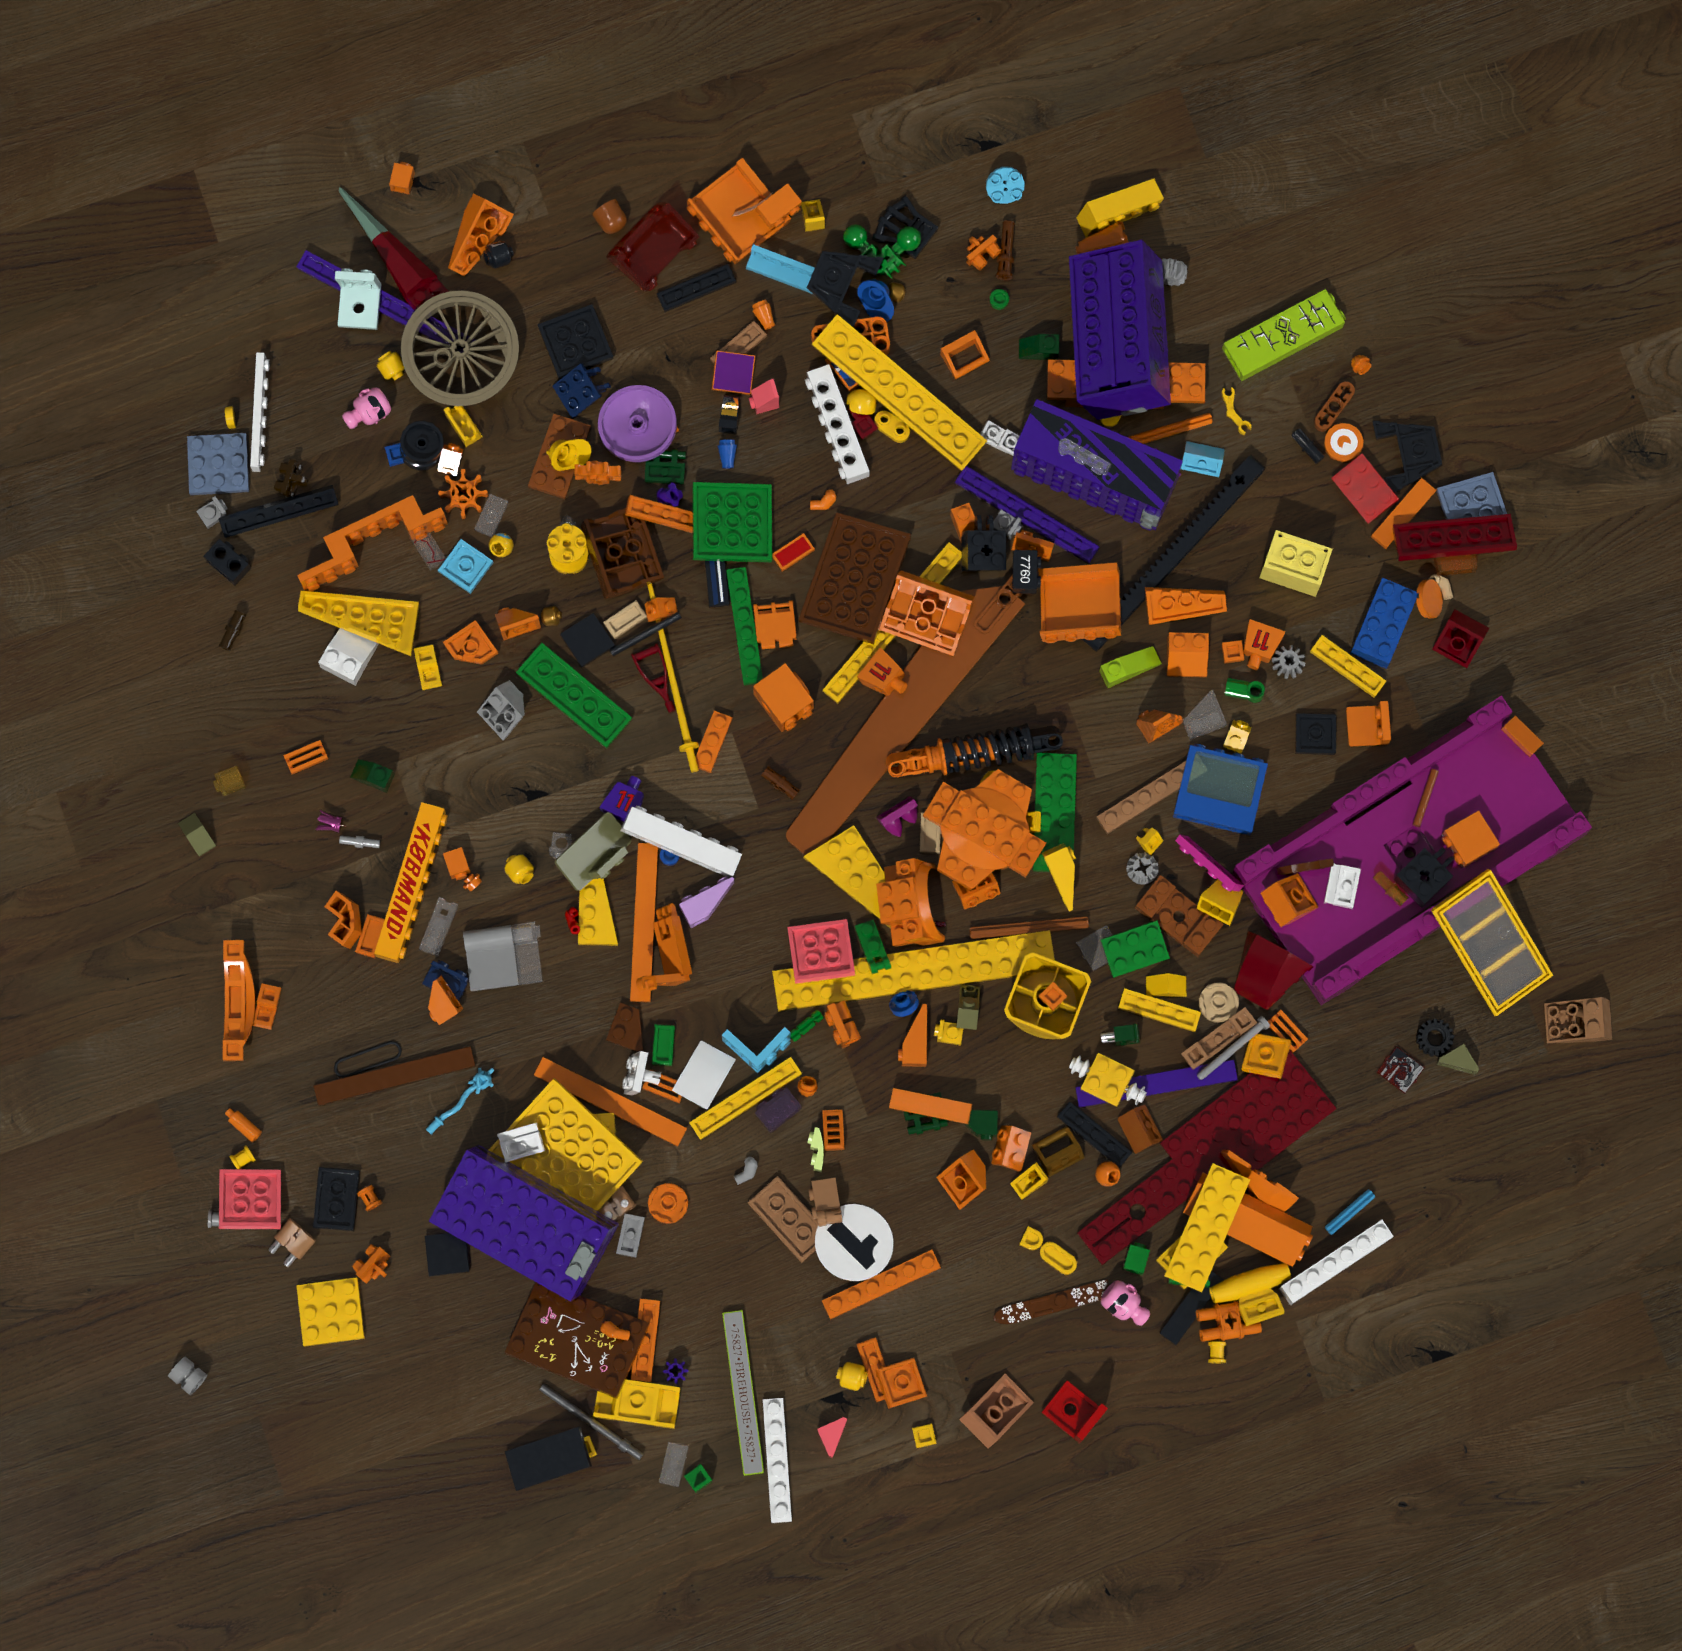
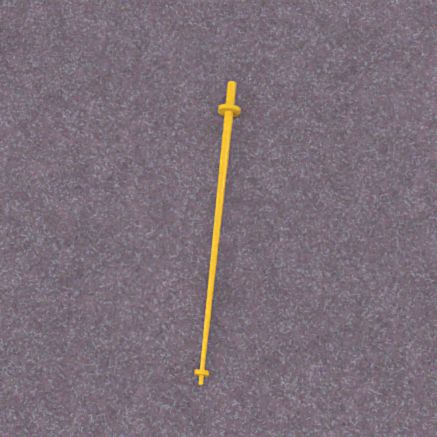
M651 583L647 586L650 599L653 600L655 599V594ZM662 629L658 633L684 744L679 746L680 752H686L691 773L699 771L694 753L699 744L698 742L691 741L664 629Z

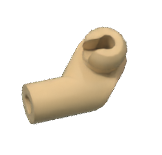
M1438 574L1431 575L1429 579H1433L1438 583L1444 600L1453 598L1449 580Z

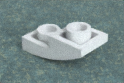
M989 420L986 421L980 433L987 440V444L1010 455L1014 454V448L1020 437L1008 429L1004 430Z

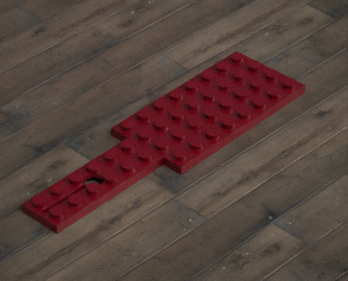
M1289 1049L1281 1079L1250 1073L1160 1143L1161 1147L1172 1159L1077 1234L1099 1263L1104 1265L1189 1199L1202 1173L1208 1174L1212 1163L1234 1172L1221 1154L1222 1150H1230L1252 1166L1250 1168L1252 1171L1254 1169L1259 1170L1337 1108ZM1135 1204H1140L1145 1209V1216L1140 1220L1133 1219L1130 1215V1208Z

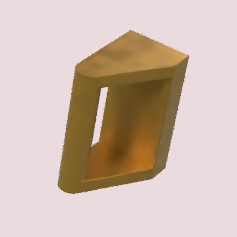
M1068 1126L1032 1145L1049 1177L1085 1158L1081 1146ZM1067 1135L1072 1144L1045 1159L1040 1149Z

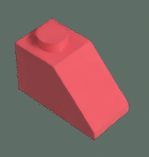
M774 379L768 380L751 390V397L748 399L751 409L755 408L756 414L779 408V395Z

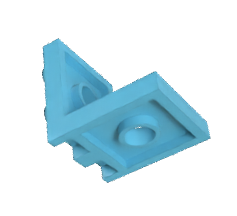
M784 1027L762 1052L756 1056L728 1029L722 1034V1041L757 1073L766 1064L770 1066L777 1058L776 1053L780 1049L784 1051L791 1043V1032Z

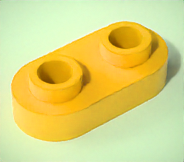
M880 411L876 414L874 423L883 434L897 443H903L909 438L910 429L899 418L888 411ZM885 417L888 419V421L886 423L881 422V418ZM897 429H903L904 432L898 434L896 431Z

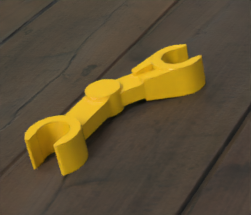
M1231 387V396L1225 395V388H1223L1221 395L1226 404V415L1238 426L1239 433L1245 435L1246 432L1242 430L1241 426L1245 425L1251 430V424L1248 421H1243L1234 410L1235 390L1233 387Z

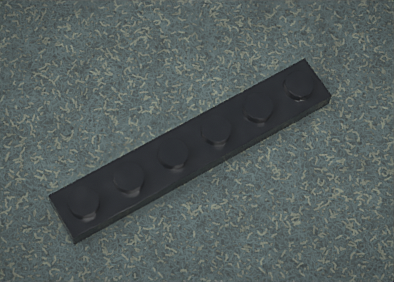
M329 485L219 517V522L226 538L339 504L333 485Z

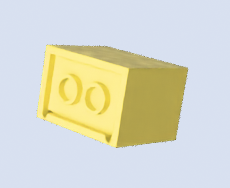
M1276 530L1259 578L1316 597L1333 549Z

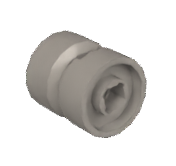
M185 1356L174 1366L168 1377L176 1384L181 1383V1388L189 1395H192L205 1381L207 1374L200 1368L195 1369L194 1363Z

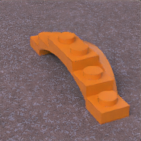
M223 940L225 976L223 1061H244V1044L252 1030L255 1015L254 982L249 963L244 955V940Z

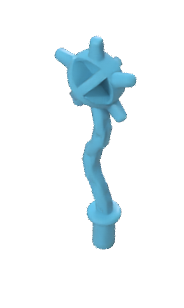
M478 1068V1073L473 1077V1080L468 1081V1084L472 1086L462 1094L457 1105L439 1117L435 1116V1120L426 1130L432 1135L440 1125H444L442 1122L444 1119L461 1109L466 1098L474 1090H476V1094H479L481 1090L486 1089L488 1086L493 1087L491 1074L494 1069L491 1068L486 1072Z

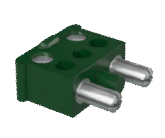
M1138 1024L1114 1027V1032L1101 1033L1100 1035L1102 1043L1116 1042V1046L1140 1043Z

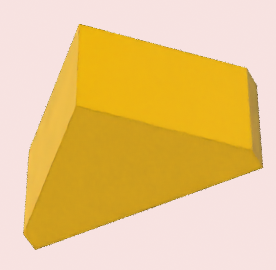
M820 199L802 202L805 232L825 229V218Z
M1170 973L1146 976V995L1151 997H1186V976Z
M1036 1162L1010 1184L1022 1200L1047 1183L1048 1177Z

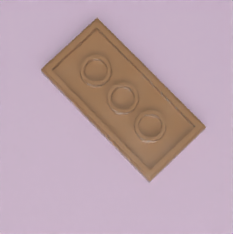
M777 1176L756 1194L748 1204L793 1255L803 1263L816 1251L815 1235L818 1222L817 1219L813 1220L812 1213Z

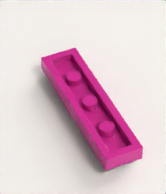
M1179 835L1175 841L1180 845L1179 849L1181 851L1191 854L1194 857L1193 861L1199 866L1207 868V873L1214 879L1218 878L1223 882L1221 885L1226 890L1240 892L1244 885L1189 836Z

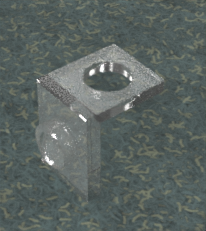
M553 832L551 847H549V854L553 856V859L558 858L572 844L573 835ZM565 838L567 846L564 849L558 848L556 846L557 839Z

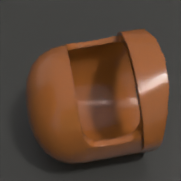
M616 199L604 203L592 214L606 234L619 232L627 223V217Z

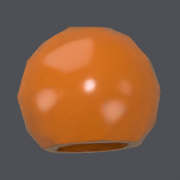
M1102 1162L1095 1171L1096 1180L1102 1186H1113L1120 1179V1169L1114 1162Z

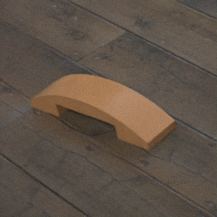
M1244 1007L1199 1042H1196L1182 1052L1181 1055L1194 1070L1246 1033L1257 1022L1246 1007Z

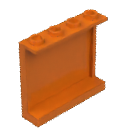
M743 158L737 161L734 167L692 199L689 198L687 200L688 206L686 208L693 217L696 215L700 220L699 225L701 228L712 235L711 240L717 247L720 246L724 250L723 255L734 264H737L751 253L753 244L760 246L790 223L791 220L788 215L784 218L785 222L777 228L773 226L770 229L756 212V208L741 215L732 216L737 211L745 210L760 203L771 194Z
M1117 563L1043 568L1038 570L1039 576H1041L1040 636L1043 642L1055 643L1061 640L1073 642L1077 639L1094 640L1099 637L1112 639L1116 636H1121L1120 570Z

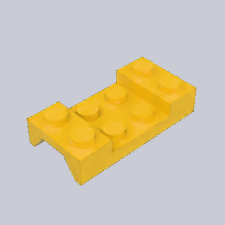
M625 1380L618 1399L597 1391L593 1417L675 1429L681 1388Z

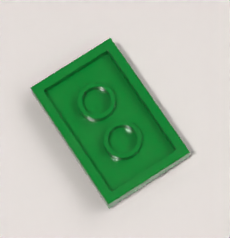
M1158 920L1100 939L1113 978L1170 959Z

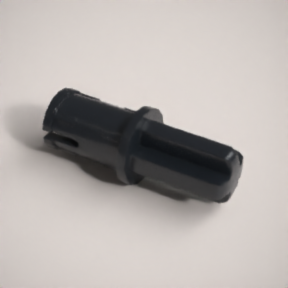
M1300 428L1292 433V438L1300 445L1302 452H1306L1315 464L1325 457L1315 446V441H1311Z

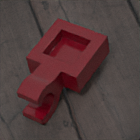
M848 408L847 412L854 420L851 423L853 429L861 440H864L878 430V427L869 415H861L850 411V408Z

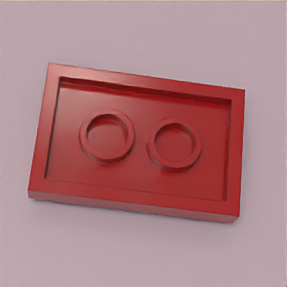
M1363 454L1359 455L1331 478L1368 524L1399 500Z

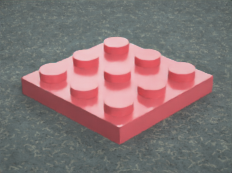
M847 919L787 927L795 984L855 976Z
M220 1169L219 1229L281 1228V1170Z

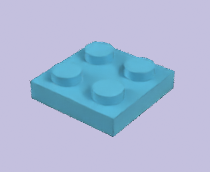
M460 539L438 569V572L471 594L494 562Z

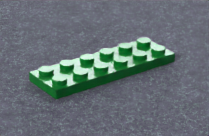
M543 643L537 647L516 671L518 676L606 749L632 720L629 714Z
M1037 753L1035 811L1041 812L1040 832H1035L1034 836L1045 841L1046 845L1033 865V871L1050 872L1042 853L1064 843L1066 847L1070 846L1074 853L1077 754Z

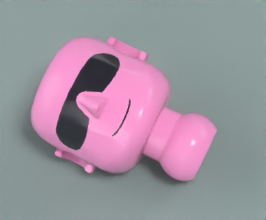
M366 388L354 399V409L344 412L342 418L349 429L356 428L361 421L366 425L377 424L379 420L386 418L390 414L391 405L379 388Z
M1119 1280L1114 1281L1101 1297L1102 1306L1112 1316L1120 1320H1127L1131 1317L1136 1325L1142 1326L1150 1317V1311L1145 1307L1139 1306L1141 1302L1140 1295L1131 1284H1126Z

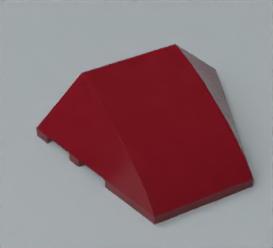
M1248 931L1234 990L1240 996L1268 1010L1285 994V991L1291 985L1297 983L1299 978L1305 972L1310 971L1313 966L1278 945Z

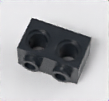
M219 539L204 555L206 562L236 586L251 569L248 564L249 560L242 553L240 555L233 551L235 548L228 541L223 542ZM225 551L226 555L224 558L219 559L216 557L217 553ZM240 564L241 567L238 571H232V565Z

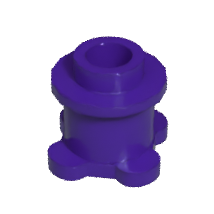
M670 483L668 489L661 488L657 491V501L659 503L674 507L679 505V500L683 497L682 491L678 490L674 483Z

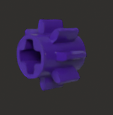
M676 1358L673 1364L666 1362L669 1368L664 1370L663 1373L669 1374L667 1381L673 1379L677 1385L679 1379L686 1380L683 1374L688 1373L689 1370L683 1369L685 1362L678 1364ZM675 1366L682 1370L681 1373H678L677 1377L670 1373V1370H674Z

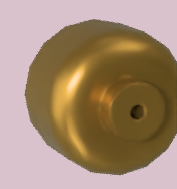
M891 282L888 286L889 297L892 302H901L905 296L904 285Z
M556 606L543 608L541 620L544 625H558L559 619H562V612Z

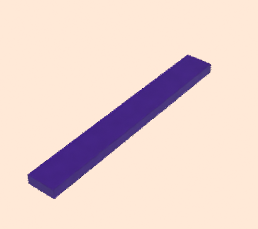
M968 466L961 471L955 481L957 485L1000 511L1003 510L1016 519L1018 517L1021 518L1023 525L1087 564L1091 562L1099 549V546Z
M1234 1060L1223 1062L1203 1080H1200L1197 1075L1207 1065L1199 1066L1194 1070L1190 1067L1132 1077L1128 1086L1137 1083V1088L1145 1087L1146 1096L1232 1082L1238 1079ZM1082 1086L1075 1087L1079 1108L1107 1103L1081 1090ZM1124 1093L1121 1101L1127 1100L1126 1093Z

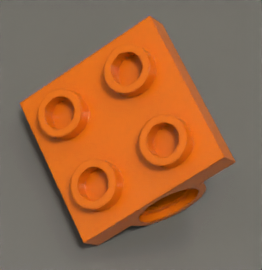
M841 1001L828 1005L825 1019L828 1026H833L834 1028L832 1035L836 1044H841L843 1049L861 1039L854 1021L843 1024L852 1019L846 1002Z

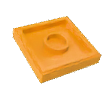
M1256 1034L1249 1040L1241 1068L1242 1071L1281 1079L1291 1040Z

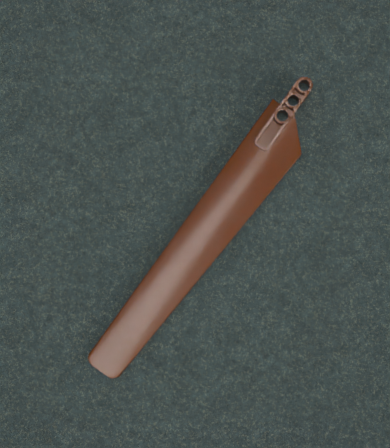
M1012 576L1004 586L961 591L975 596L954 656L921 645L903 670L905 676L902 680L907 683L906 690L900 694L894 689L890 695L884 696L786 832L787 841L802 854L810 853L832 838L888 770L886 765L887 756L891 753L903 752L1023 608L1025 603L1019 599L1022 594L1012 593ZM1002 596H1006L1010 599V602L1003 604L999 599Z

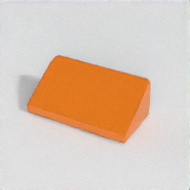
M1514 716L1501 729L1529 757L1544 744L1517 716Z

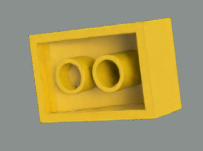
M1063 843L1043 852L1042 855L1068 911L1073 910L1075 872L1073 860L1076 857L1070 846L1066 847Z

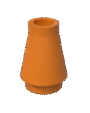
M766 299L752 305V312L765 330L775 326L770 303H767Z

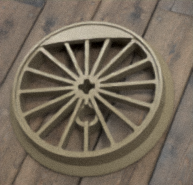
M471 291L445 292L424 302L408 320L401 341L403 366L414 386L428 398L451 406L474 405L494 396L511 378L519 355L518 335L509 315L492 299ZM453 306L456 309L457 340L441 310ZM470 306L473 308L463 339H461L458 307ZM478 309L485 320L466 341L475 311ZM438 312L454 342L427 320ZM488 323L492 332L471 343ZM423 324H426L450 345L417 336ZM493 336L496 337L499 345L474 347ZM416 340L443 347L436 351L414 353ZM460 346L461 348H463L464 352L460 353L457 350V347ZM501 349L505 362L474 352ZM440 355L448 356V360L445 363H440L437 359ZM415 357H434L435 362L419 370L417 369ZM472 357L496 363L503 367L497 377H495ZM463 360L480 390L466 394ZM468 360L491 377L493 381L482 388ZM455 361L446 392L435 388L436 382ZM460 361L463 394H452L449 392ZM435 366L442 368L430 384L421 375Z

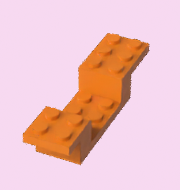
M1048 360L1047 400H1066V407H1083L1077 401L1075 360ZM1168 363L1171 403L1204 404L1205 363ZM1162 406V407H1157V408H1153V409H1163L1164 406Z
M412 495L323 537L332 559L297 575L304 591L317 590L325 582H334L338 579V576L354 572L355 568L359 566L350 545H358L369 536L375 537L379 535L381 530L394 528L399 525L400 521H403L412 541L424 539L428 533L433 531L439 532L443 530L448 523L442 508L440 507L423 515Z

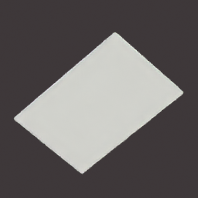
M700 1041L672 1091L708 1109L736 1059Z

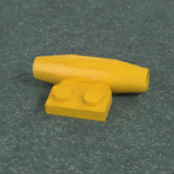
M1286 1263L1262 1266L1231 1276L1210 1287V1296L1214 1303L1239 1300L1238 1309L1245 1325L1249 1326L1284 1314V1308L1278 1294L1272 1288L1291 1279V1273Z

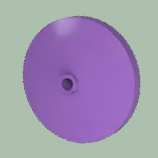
M644 385L624 387L613 393L603 404L598 417V431L605 447L614 456L629 462H644L661 455L672 443L677 429L676 414L669 399L657 389Z

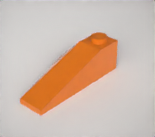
M473 194L464 211L448 268L465 276L480 260V256L483 254L486 246L505 233L514 214Z
M1222 1150L1221 1154L1234 1173L1250 1179L1246 1189L1250 1196L1282 1212L1289 1209L1299 1199L1278 1182L1267 1181V1175L1256 1169L1252 1171L1250 1169L1252 1166L1230 1150Z

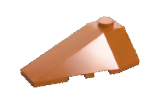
M1154 709L1151 712L1146 710L1141 713L1136 724L1147 742L1151 743L1182 724L1184 719L1180 715Z

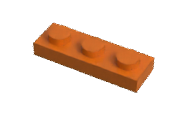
M717 711L713 712L696 754L698 769L708 773L712 772L733 717Z

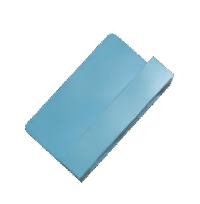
M1187 441L1181 469L1219 477L1225 450Z

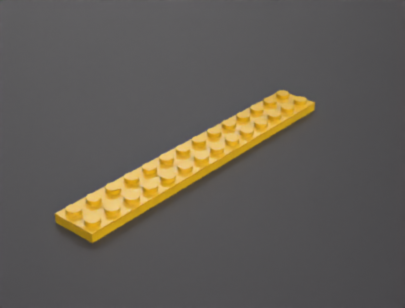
M1050 930L887 954L891 969H881L875 974H871L866 958L853 959L855 976L795 984L793 968L772 971L778 1012L839 1003L841 1001L847 1002L895 995L900 992H907V990L915 992L1016 977L1027 954L1033 952L1055 961Z

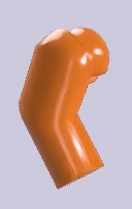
M611 1321L603 1322L600 1327L601 1332L610 1338L629 1340L630 1331L619 1329Z

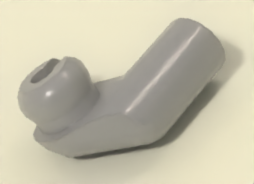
M747 1157L744 1161V1171L734 1175L737 1185L755 1176L758 1165L753 1157Z

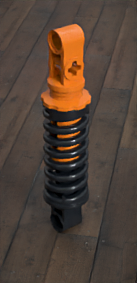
M1024 723V725L1014 727V729L1008 727L1005 734L1002 729H997L995 737L991 731H986L984 737L981 733H976L974 739L969 734L965 735L964 741L959 736H956L953 743L951 738L937 739L936 746L929 747L927 745L921 749H911L889 754L886 758V765L892 777L917 775L923 772L934 773V770H941L945 776L953 773V767L955 772H960V766L963 765L967 771L971 769V764H975V768L980 769L981 762H985L986 766L990 767L992 760H995L997 765H1001L1003 755H1005L1007 763H1012V754L1016 753L1019 762L1023 760V757L1024 760L1032 761L1034 760V753L1059 749L1063 744V739L1056 726L1051 725L1029 729L1028 724ZM1051 736H1057L1055 739L1049 740ZM895 763H899V764H900V765L897 766V767H892V765L895 764Z

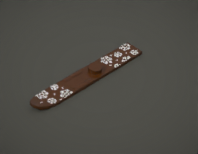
M1108 1279L1006 1306L997 1311L993 1319L999 1324H1013L1100 1301L1103 1293L1109 1287Z

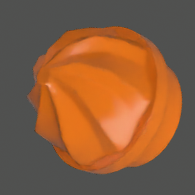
M1357 355L1351 361L1353 371L1359 375L1365 374L1371 368L1370 359L1364 355Z
M810 1076L802 1077L797 1085L798 1091L805 1097L813 1096L818 1088L817 1081Z

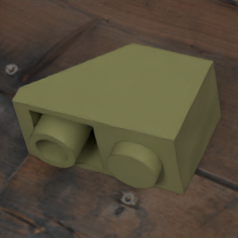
M960 985L957 1028L977 1030L980 987Z

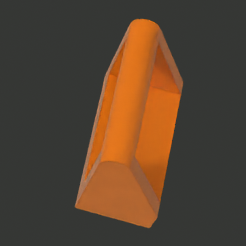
M975 330L946 345L940 351L941 357L955 379L990 361ZM975 344L982 357L956 370L950 357Z

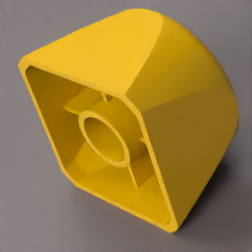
M1033 952L1027 954L1023 959L1005 1006V1014L1011 1022L1028 1034L1044 1039H1064L1072 1033L1091 979L1088 973ZM1052 982L1067 995V998L1054 1011L1049 1007L1040 1005L1037 1001L1039 995Z

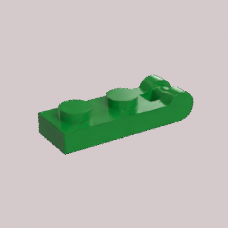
M874 920L855 925V931L871 974L878 973V970L891 969L889 958L885 952Z

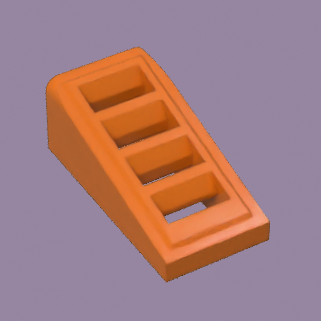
M843 1109L822 1110L824 1151L844 1150ZM827 1116H839V1119L827 1120ZM827 1124H839V1127L827 1128ZM828 1132H840V1135H828ZM840 1139V1143H828V1140Z

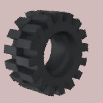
M1428 1020L1418 1029L1416 1043L1419 1045L1418 1048L1424 1051L1425 1055L1429 1054L1431 1057H1438L1445 1054L1452 1046L1454 1039L1453 1030L1449 1028L1448 1023L1445 1024L1443 1022L1444 1020ZM1432 1030L1439 1031L1443 1037L1441 1044H1430L1427 1039L1428 1033Z

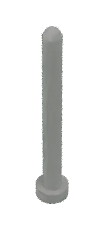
M1260 1016L1257 1019L1258 1023L1202 1069L1197 1077L1200 1080L1206 1078L1263 1028L1267 1030L1270 1027L1267 1020Z

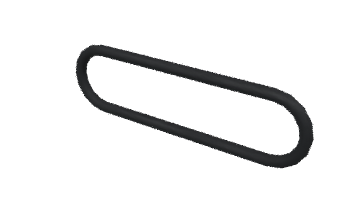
M389 1041L341 1058L335 1063L334 1072L337 1076L346 1078L395 1061L401 1055V1047L397 1042ZM389 1044H394L398 1047V1055L389 1060L347 1075H341L337 1071L338 1064L344 1060Z

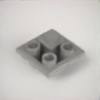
M510 680L497 686L477 711L502 740L508 737L525 715L523 694Z

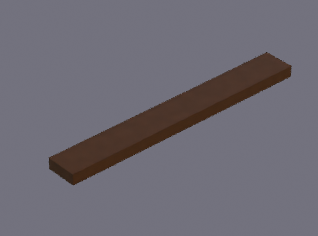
M470 1046L314 1085L318 1106L476 1066Z

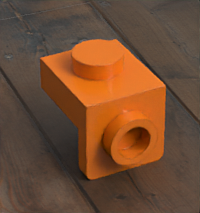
M657 597L645 603L648 622L665 619L678 612L675 598Z

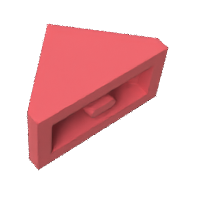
M845 1417L817 1429L830 1458H833L847 1422Z

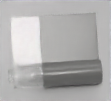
M535 922L463 931L471 992L543 982L537 937H541L540 925H535Z

